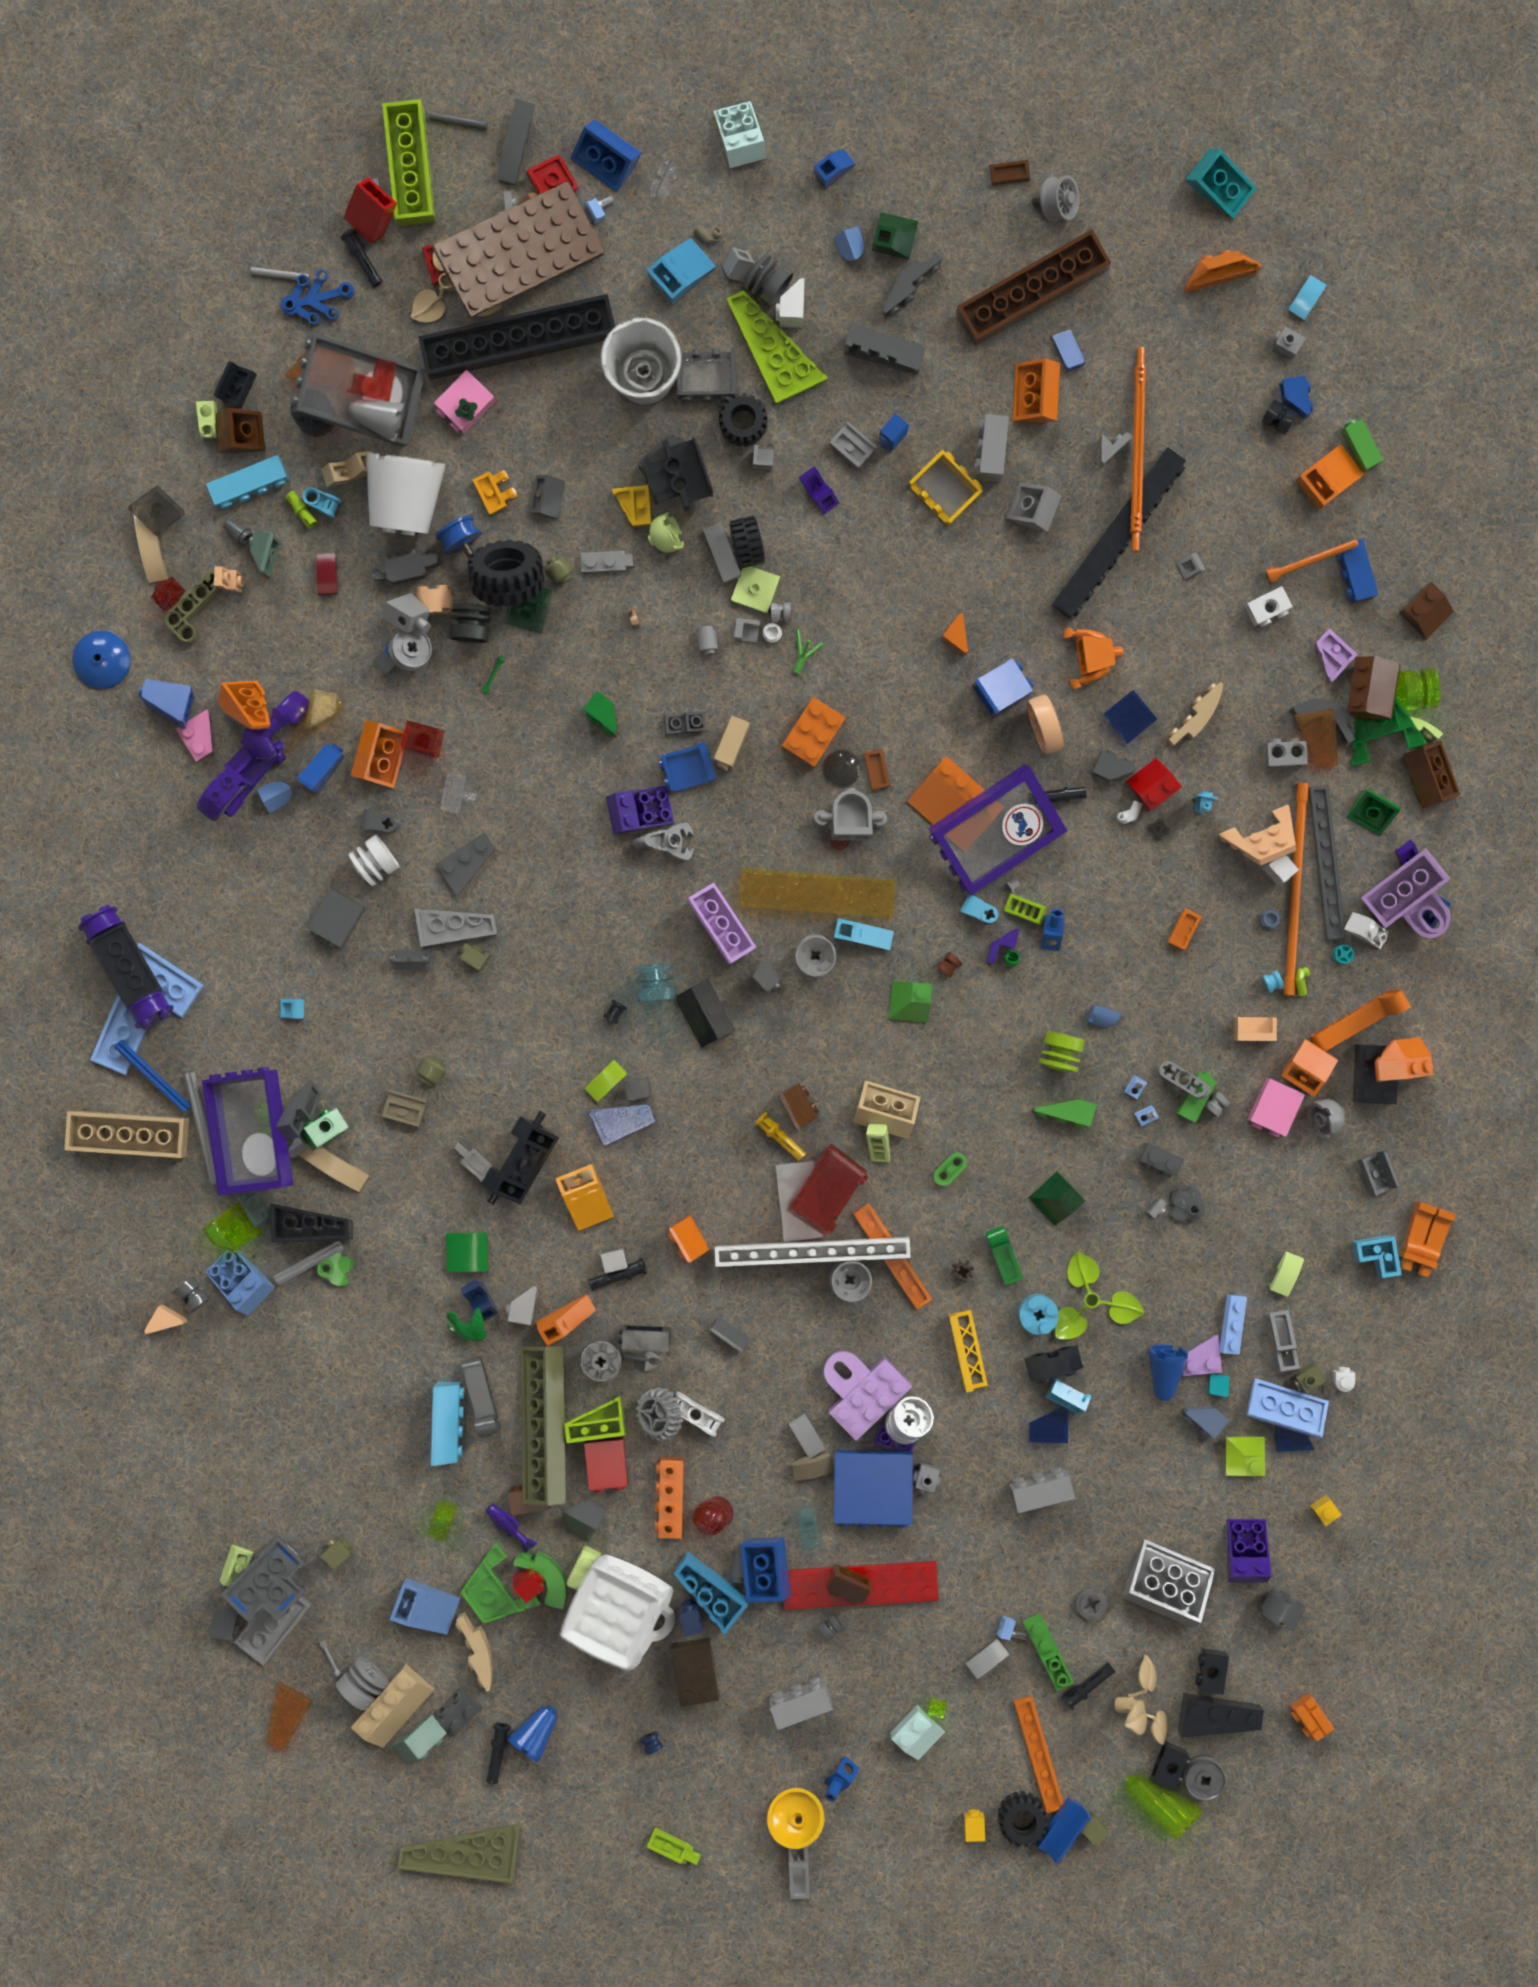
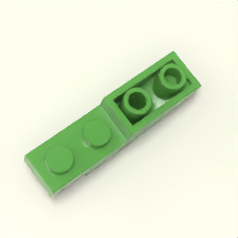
M1041 1613L1024 1620L1023 1623L1056 1690L1059 1691L1074 1684Z

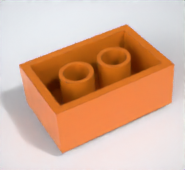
M812 697L783 743L782 749L815 768L846 717Z

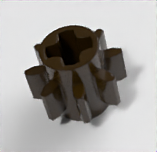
M958 1259L957 1265L952 1264V1267L955 1269L950 1274L957 1275L956 1282L963 1279L966 1283V1278H973L970 1271L974 1270V1267H968L969 1260L962 1263ZM961 1266L967 1269L963 1276L957 1273V1271H960Z

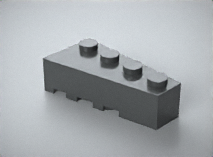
M851 322L844 350L845 355L915 375L919 374L925 348L919 343H909L901 338L881 333Z

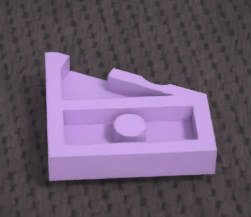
M1330 628L1315 643L1330 682H1333L1358 655Z
M1213 1335L1207 1341L1187 1351L1188 1358L1182 1372L1183 1376L1222 1372L1219 1335Z

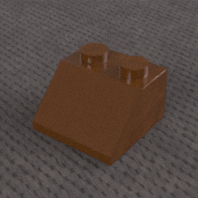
M227 408L216 413L219 452L244 453L265 450L261 412Z
M1430 582L1415 595L1399 614L1425 639H1428L1454 611L1445 594Z
M835 1564L827 1581L826 1589L829 1590L828 1593L836 1597L841 1595L846 1597L848 1602L857 1605V1603H864L872 1590L871 1578Z

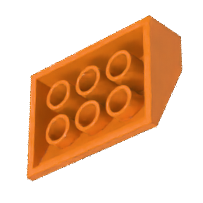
M946 756L906 802L934 825L985 790ZM997 800L946 833L945 836L965 852L1003 810L1004 806Z

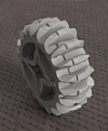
M650 1389L643 1393L637 1401L639 1404L636 1407L638 1413L635 1416L639 1417L638 1424H641V1430L645 1431V1436H650L651 1440L657 1439V1441L670 1439L682 1428L680 1424L684 1421L681 1418L684 1412L680 1411L682 1405L677 1403L678 1398H673L674 1393L668 1392V1389Z

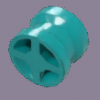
M1339 945L1333 949L1332 958L1338 964H1347L1353 960L1354 951L1348 945Z

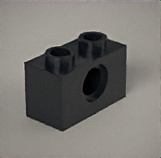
M1203 1648L1202 1654H1199L1198 1666H1200V1673H1196L1195 1684L1198 1685L1201 1692L1224 1695L1229 1655L1225 1651ZM1209 1668H1216L1214 1674H1207Z
M1165 1741L1150 1776L1152 1782L1175 1791L1176 1786L1181 1784L1183 1769L1187 1768L1190 1757H1188L1189 1754L1186 1749ZM1170 1763H1175L1176 1765L1174 1769H1167V1766Z

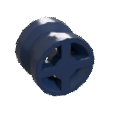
M657 1731L648 1733L640 1738L641 1744L645 1747L646 1755L653 1754L663 1748L662 1742L658 1739Z

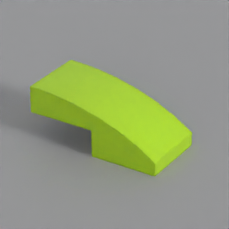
M613 1060L584 1089L598 1102L627 1073Z

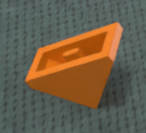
M961 613L943 634L942 639L964 655L968 653L964 616Z

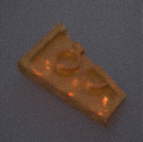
M1326 709L1294 715L1317 767L1320 769L1338 766L1335 711L1333 709Z
M279 1681L267 1743L284 1752L313 1699Z

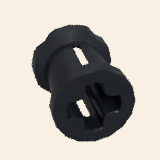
M612 999L610 1008L603 1016L618 1024L619 1017L627 1007Z

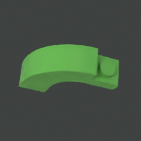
M538 1551L535 1558H532V1555L529 1553L517 1554L514 1566L526 1569L532 1568L534 1571H538L545 1579L547 1595L544 1605L563 1609L567 1596V1581L560 1565L543 1552Z

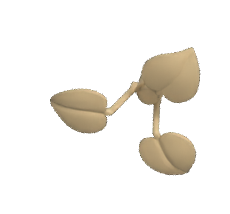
M444 234L438 242L449 238V236ZM434 252L433 263L439 271H444ZM442 273L439 276L438 281L441 286L439 288V296L429 289L422 290L416 295L413 302L412 319L427 323L437 321L444 315L446 307L440 301L443 297V291L454 290L446 273ZM502 303L477 316L486 317L501 310Z
M1143 1655L1144 1658L1138 1675L1139 1684L1143 1689L1137 1693L1128 1694V1697H1117L1115 1700V1710L1117 1713H1129L1124 1726L1131 1729L1137 1735L1144 1733L1147 1718L1152 1719L1151 1732L1153 1738L1157 1743L1163 1745L1168 1732V1718L1165 1712L1158 1711L1156 1717L1146 1714L1144 1702L1134 1699V1697L1145 1694L1147 1690L1152 1692L1156 1685L1155 1667L1147 1655Z

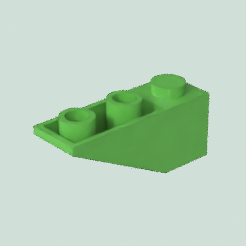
M1071 1099L1033 1107V1111L1037 1112L1036 1116L1048 1118V1115L1054 1116L1057 1122L1066 1124L1068 1120L1074 1122L1073 1126L1085 1129V1126L1091 1127L1097 1104L1079 1099Z

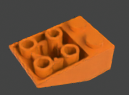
M1340 444L1301 474L1295 481L1317 509L1320 510L1361 478L1364 472Z

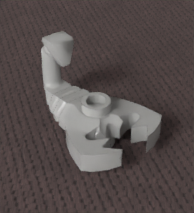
M688 822L669 827L666 830H659L636 838L632 841V844L635 846V849H643L645 846H649L659 851H665L669 856L677 860L688 861L693 854L694 848L688 850L686 846L681 853L683 845L682 835L683 838L687 837V834L691 837L694 835Z

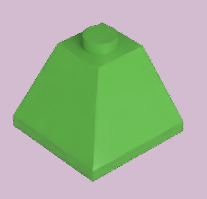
M892 981L889 1019L928 1023L932 984Z

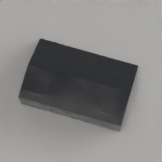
M709 979L675 996L701 1048L736 1030Z

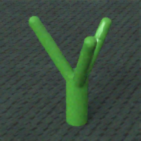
M797 629L796 638L799 657L793 672L800 674L805 660L820 649L824 643L821 642L807 653L811 642L807 640L802 652L800 630Z

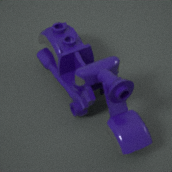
M293 691L277 708L273 707L272 717L269 719L270 728L245 729L242 735L243 739L240 742L244 746L228 763L226 762L223 765L226 769L219 773L204 790L197 802V809L212 821L219 820L223 813L228 817H233L243 805L245 797L270 767L276 763L280 765L286 759L283 752L285 743L279 739L273 744L270 738L275 732L288 726L290 723L292 725L300 724L312 712L313 704L298 691Z

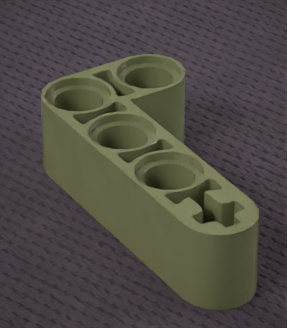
M214 570L209 571L164 617L165 624L179 639L187 644H194L199 639V632L190 621L223 590L214 586ZM209 584L213 589L211 590L206 585ZM206 589V596L199 598V592ZM188 603H192V610L186 612L185 606ZM178 616L179 622L176 625H172V618ZM192 630V637L185 639L186 631Z

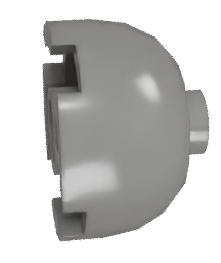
M1320 1099L1312 1102V1105L1308 1107L1307 1115L1310 1124L1315 1123L1318 1130L1315 1133L1321 1138L1327 1139L1342 1130L1345 1124V1111L1334 1100Z

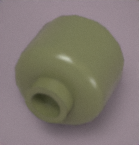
M554 555L546 561L548 565L545 567V573L554 584L559 583L562 585L573 576L571 574L573 567L564 556L557 558Z
M433 1056V1058L425 1057L417 1069L418 1078L430 1086L431 1084H437L446 1071L442 1065L444 1061L436 1056Z

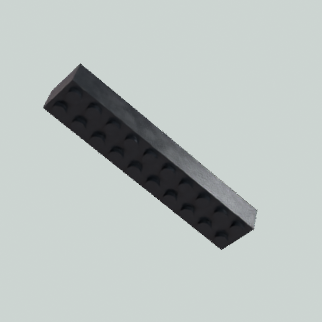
M608 294L422 335L418 336L426 374L429 380L464 373L465 370L473 371L606 341L608 335L615 328Z

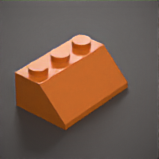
M1042 358L1015 364L1013 422L1047 423L1057 421L1059 362Z
M365 720L350 776L394 788L409 733L378 722Z

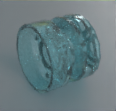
M651 964L634 969V974H643L644 977L635 979V982L644 983V987L636 989L637 1002L676 999V986L667 985V981L674 979L675 975L666 976V971L675 970L674 965Z

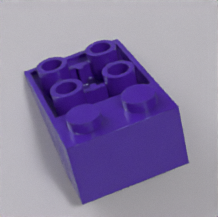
M666 785L618 792L606 797L613 835L674 823Z
M1227 1519L1228 1583H1267L1271 1578L1266 1519Z

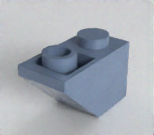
M1212 1405L1185 1407L1183 1409L1186 1413L1184 1417L1191 1424L1196 1422L1200 1425L1199 1430L1207 1438L1211 1435L1215 1439L1230 1422Z

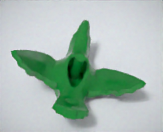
M480 1308L474 1311L472 1322L468 1320L467 1325L459 1320L455 1312L450 1311L447 1313L446 1318L453 1327L449 1323H447V1326L463 1341H482L486 1338L487 1331H484V1322Z

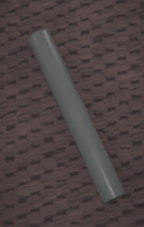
M431 111L429 113L430 120L487 129V122Z

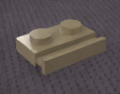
M389 1089L382 1117L420 1127L428 1100Z

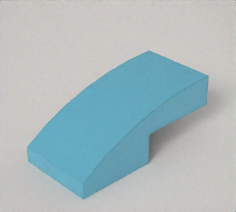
M1310 275L1288 310L1305 320L1327 285Z

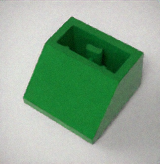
M597 690L583 708L586 713L584 716L594 725L599 723L601 730L609 737L612 734L616 737L618 735L615 706L612 701Z

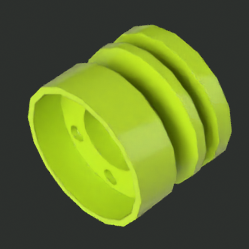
M1046 1030L1043 1043L1051 1046V1049L1041 1050L1042 1054L1049 1055L1048 1060L1039 1058L1038 1062L1051 1069L1063 1072H1078L1079 1067L1071 1066V1061L1080 1063L1081 1060L1074 1057L1073 1053H1082L1086 1040Z

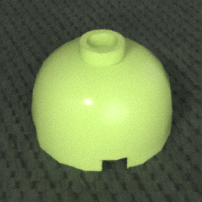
M669 512L656 517L651 522L650 535H648L650 544L665 553L674 552L684 546V541L680 542L678 533L682 534L679 525L673 516H668Z

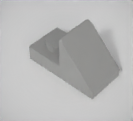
M1128 432L1123 436L1119 434L1111 443L1102 434L1099 441V465L1103 467L1130 442L1132 436Z

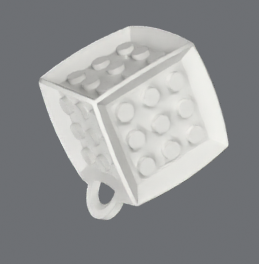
M609 1555L600 1556L593 1562L580 1585L567 1613L560 1635L572 1645L595 1658L627 1671L632 1670L639 1665L642 1656L646 1653L652 1642L662 1640L671 1632L675 1623L674 1611L669 1607L673 1588L635 1565ZM660 1614L664 1615L665 1623L662 1628L653 1631Z

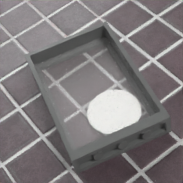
M317 333L306 337L304 348L306 349L305 356H302L299 364L302 370L295 381L297 391L296 395L293 394L290 404L293 406L292 412L401 447L407 446L426 370ZM356 399L405 404L401 426L395 432L398 434L395 442L384 438L352 419L351 414L348 413L351 402H355Z

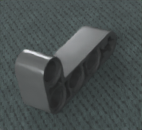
M480 1356L462 1361L464 1377L476 1416L475 1427L478 1437L498 1433L501 1425L500 1421H497L499 1417L495 1403L492 1402L494 1399L489 1383L487 1384L488 1378L483 1360Z

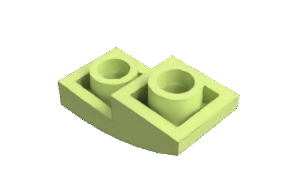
M1410 717L1418 730L1423 731L1421 734L1427 740L1436 741L1443 735L1433 725L1421 719Z
M1286 1251L1277 1266L1278 1272L1270 1284V1290L1288 1297L1298 1278L1304 1259Z

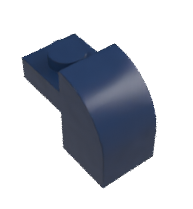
M471 1281L466 1286L460 1288L463 1296L470 1302L473 1312L480 1308L483 1321L499 1314L491 1295L482 1281Z

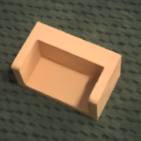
M1235 1017L1234 1040L1277 1041V1018Z

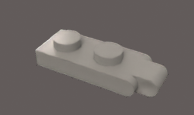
M625 551L581 553L582 573L626 571V567L634 566L633 554H625Z

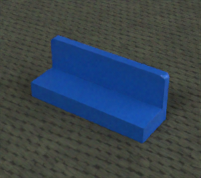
M1068 1797L1048 1824V1827H1046L1047 1832L1042 1834L1043 1839L1041 1841L1037 1840L1035 1845L1037 1848L1048 1853L1054 1862L1059 1863L1091 1819L1090 1814L1081 1803Z

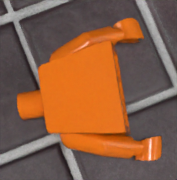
M1066 628L1063 631V639L1073 636L1078 638L1076 639V646L1082 678L1069 680L1073 689L1081 688L1083 684L1087 685L1107 675L1110 672V667L1116 664L1115 658L1123 657L1122 646L1113 647L1112 639L1106 638L1103 633L1090 629H1077L1074 631L1073 628Z

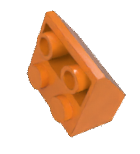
M1304 1039L1283 1068L1282 1077L1315 1097L1327 1081L1338 1059L1309 1040Z
M691 1215L670 1226L668 1236L673 1244H678V1253L683 1261L687 1260L690 1263L709 1250L708 1244Z

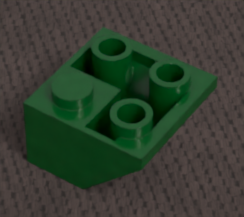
M881 212L872 251L910 259L918 221Z

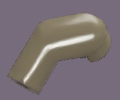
M700 224L693 231L705 243L719 242L723 235L722 230L719 228H715L713 231H706Z

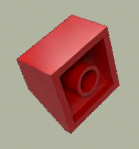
M1157 758L1125 781L1148 812L1182 788L1171 771Z

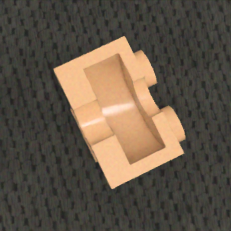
M437 585L436 589H428L427 586L417 587V592L414 593L415 597L429 609V615L454 613L450 610L453 604V592L448 589L447 585Z

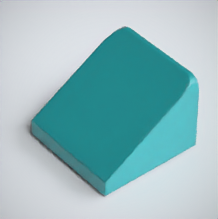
M1210 1373L1207 1393L1228 1397L1230 1377Z

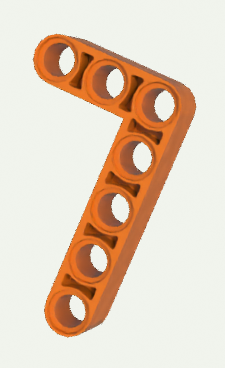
M1401 989L1388 990L1383 993V996H1377L1367 1002V1005H1362L1350 1012V1015L1347 1014L1333 1022V1025L1329 1024L1317 1031L1316 1035L1315 1033L1312 1034L1310 1039L1313 1044L1327 1051L1385 1016L1398 1015L1406 1011L1411 1005Z

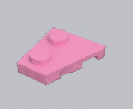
M208 709L189 720L186 729L176 728V731L196 762L214 752L210 712Z

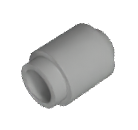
M713 626L699 627L697 633L699 652H702L703 655L715 654V651L718 650L716 631Z

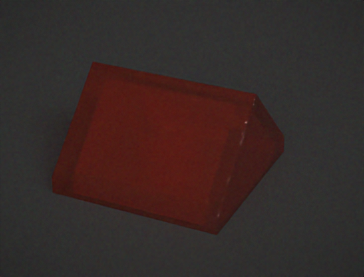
M407 720L399 749L438 759L445 730Z

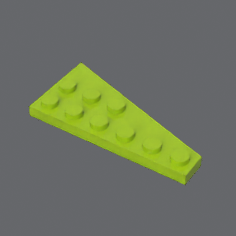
M744 290L726 298L776 405L828 380V377L808 359L802 350L761 310L760 306Z

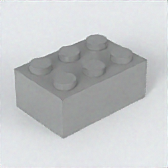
M985 414L984 420H980L978 436H981V439L978 440L976 446V455L979 456V459L977 458L974 467V474L977 475L978 481L1000 482L1002 479L1009 416Z
M1061 1467L1051 1469L1050 1473L1047 1474L1042 1472L1034 1473L1031 1475L1032 1478L1024 1479V1477L1015 1478L1012 1480V1483H1009L1014 1506L1018 1513L1075 1499L1070 1477L1066 1470H1062Z
M812 1678L808 1681V1684L802 1686L801 1684L793 1685L789 1691H777L770 1697V1711L777 1730L833 1710L832 1698L824 1678Z

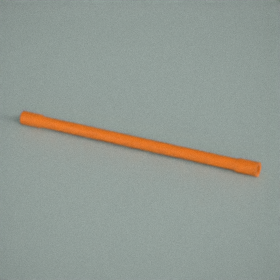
M1297 783L1295 843L1297 851L1293 853V863L1299 870L1292 876L1286 974L1283 995L1295 996L1296 986L1295 971L1306 806L1309 791L1308 783Z

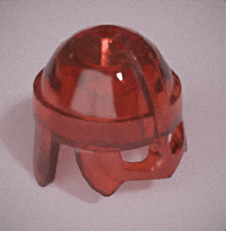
M714 1496L710 1500L698 1504L694 1512L693 1524L703 1534L716 1535L731 1524L734 1514L733 1508L724 1497Z

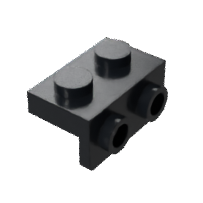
M228 361L214 396L225 404L242 409L257 374L236 365L232 361Z

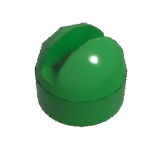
M1016 951L1006 952L1004 957L1005 965L1010 968L1016 967L1020 961L1019 953Z

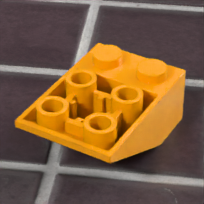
M593 1163L555 1178L578 1231L614 1217Z

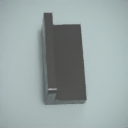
M536 475L528 513L546 515L554 519L558 518L565 481L550 475Z

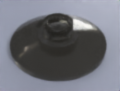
M836 750L825 758L822 772L825 780L830 785L837 788H846L858 780L861 766L858 758L852 752ZM844 765L845 771L840 772L838 766Z

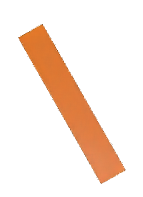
M869 1203L853 1213L869 1239L892 1238ZM906 1258L883 1259L916 1310L933 1300Z
M1031 1695L1014 1700L1045 1811L1047 1814L1058 1811L1063 1805V1800L1033 1697Z

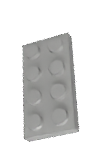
M814 1160L776 1165L784 1242L822 1238Z

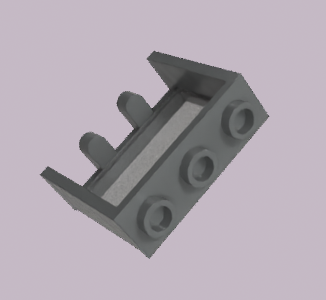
M735 347L731 348V352H720L718 348H713L712 352H700V349H692V352L681 353V364L677 375L678 399H682V402H693V399H701L702 402L720 399V401L727 402L729 397L734 398L736 394Z

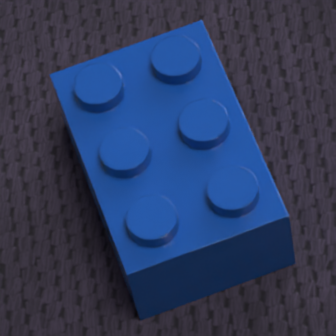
M785 1537L750 1538L742 1542L740 1546L746 1602L784 1601L791 1596Z

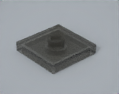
M158 485L128 507L156 536L185 513Z

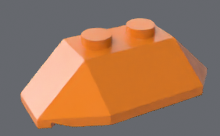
M1225 250L1214 257L1212 255L1204 256L1197 264L1183 291L1187 293L1259 273L1262 268L1261 263L1238 250L1233 252Z
M1421 1037L1392 1040L1383 1051L1381 1057H1378L1375 1061L1377 1081L1410 1079L1433 1075L1432 1056Z

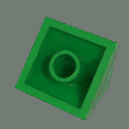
M1365 789L1360 792L1347 817L1381 836L1400 812L1401 807L1371 790Z

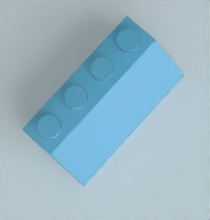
M438 1381L433 1387L431 1466L457 1463L459 1457L463 1455V1445L459 1444L460 1438H463V1426H460V1418L464 1417V1407H461V1399H464L465 1388L461 1387V1382Z

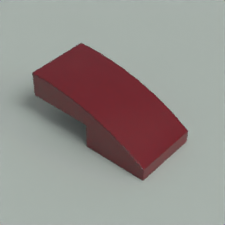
M316 554L318 595H338L336 554Z

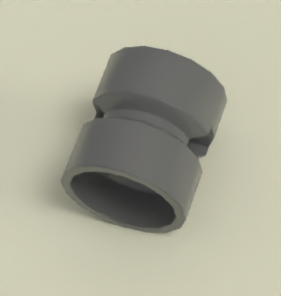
M194 1276L173 1291L179 1300L184 1301L183 1306L189 1313L210 1298L204 1289H199L200 1284Z

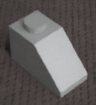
M535 1284L512 1300L511 1305L507 1304L505 1316H508L509 1322L526 1325L532 1324L539 1285Z

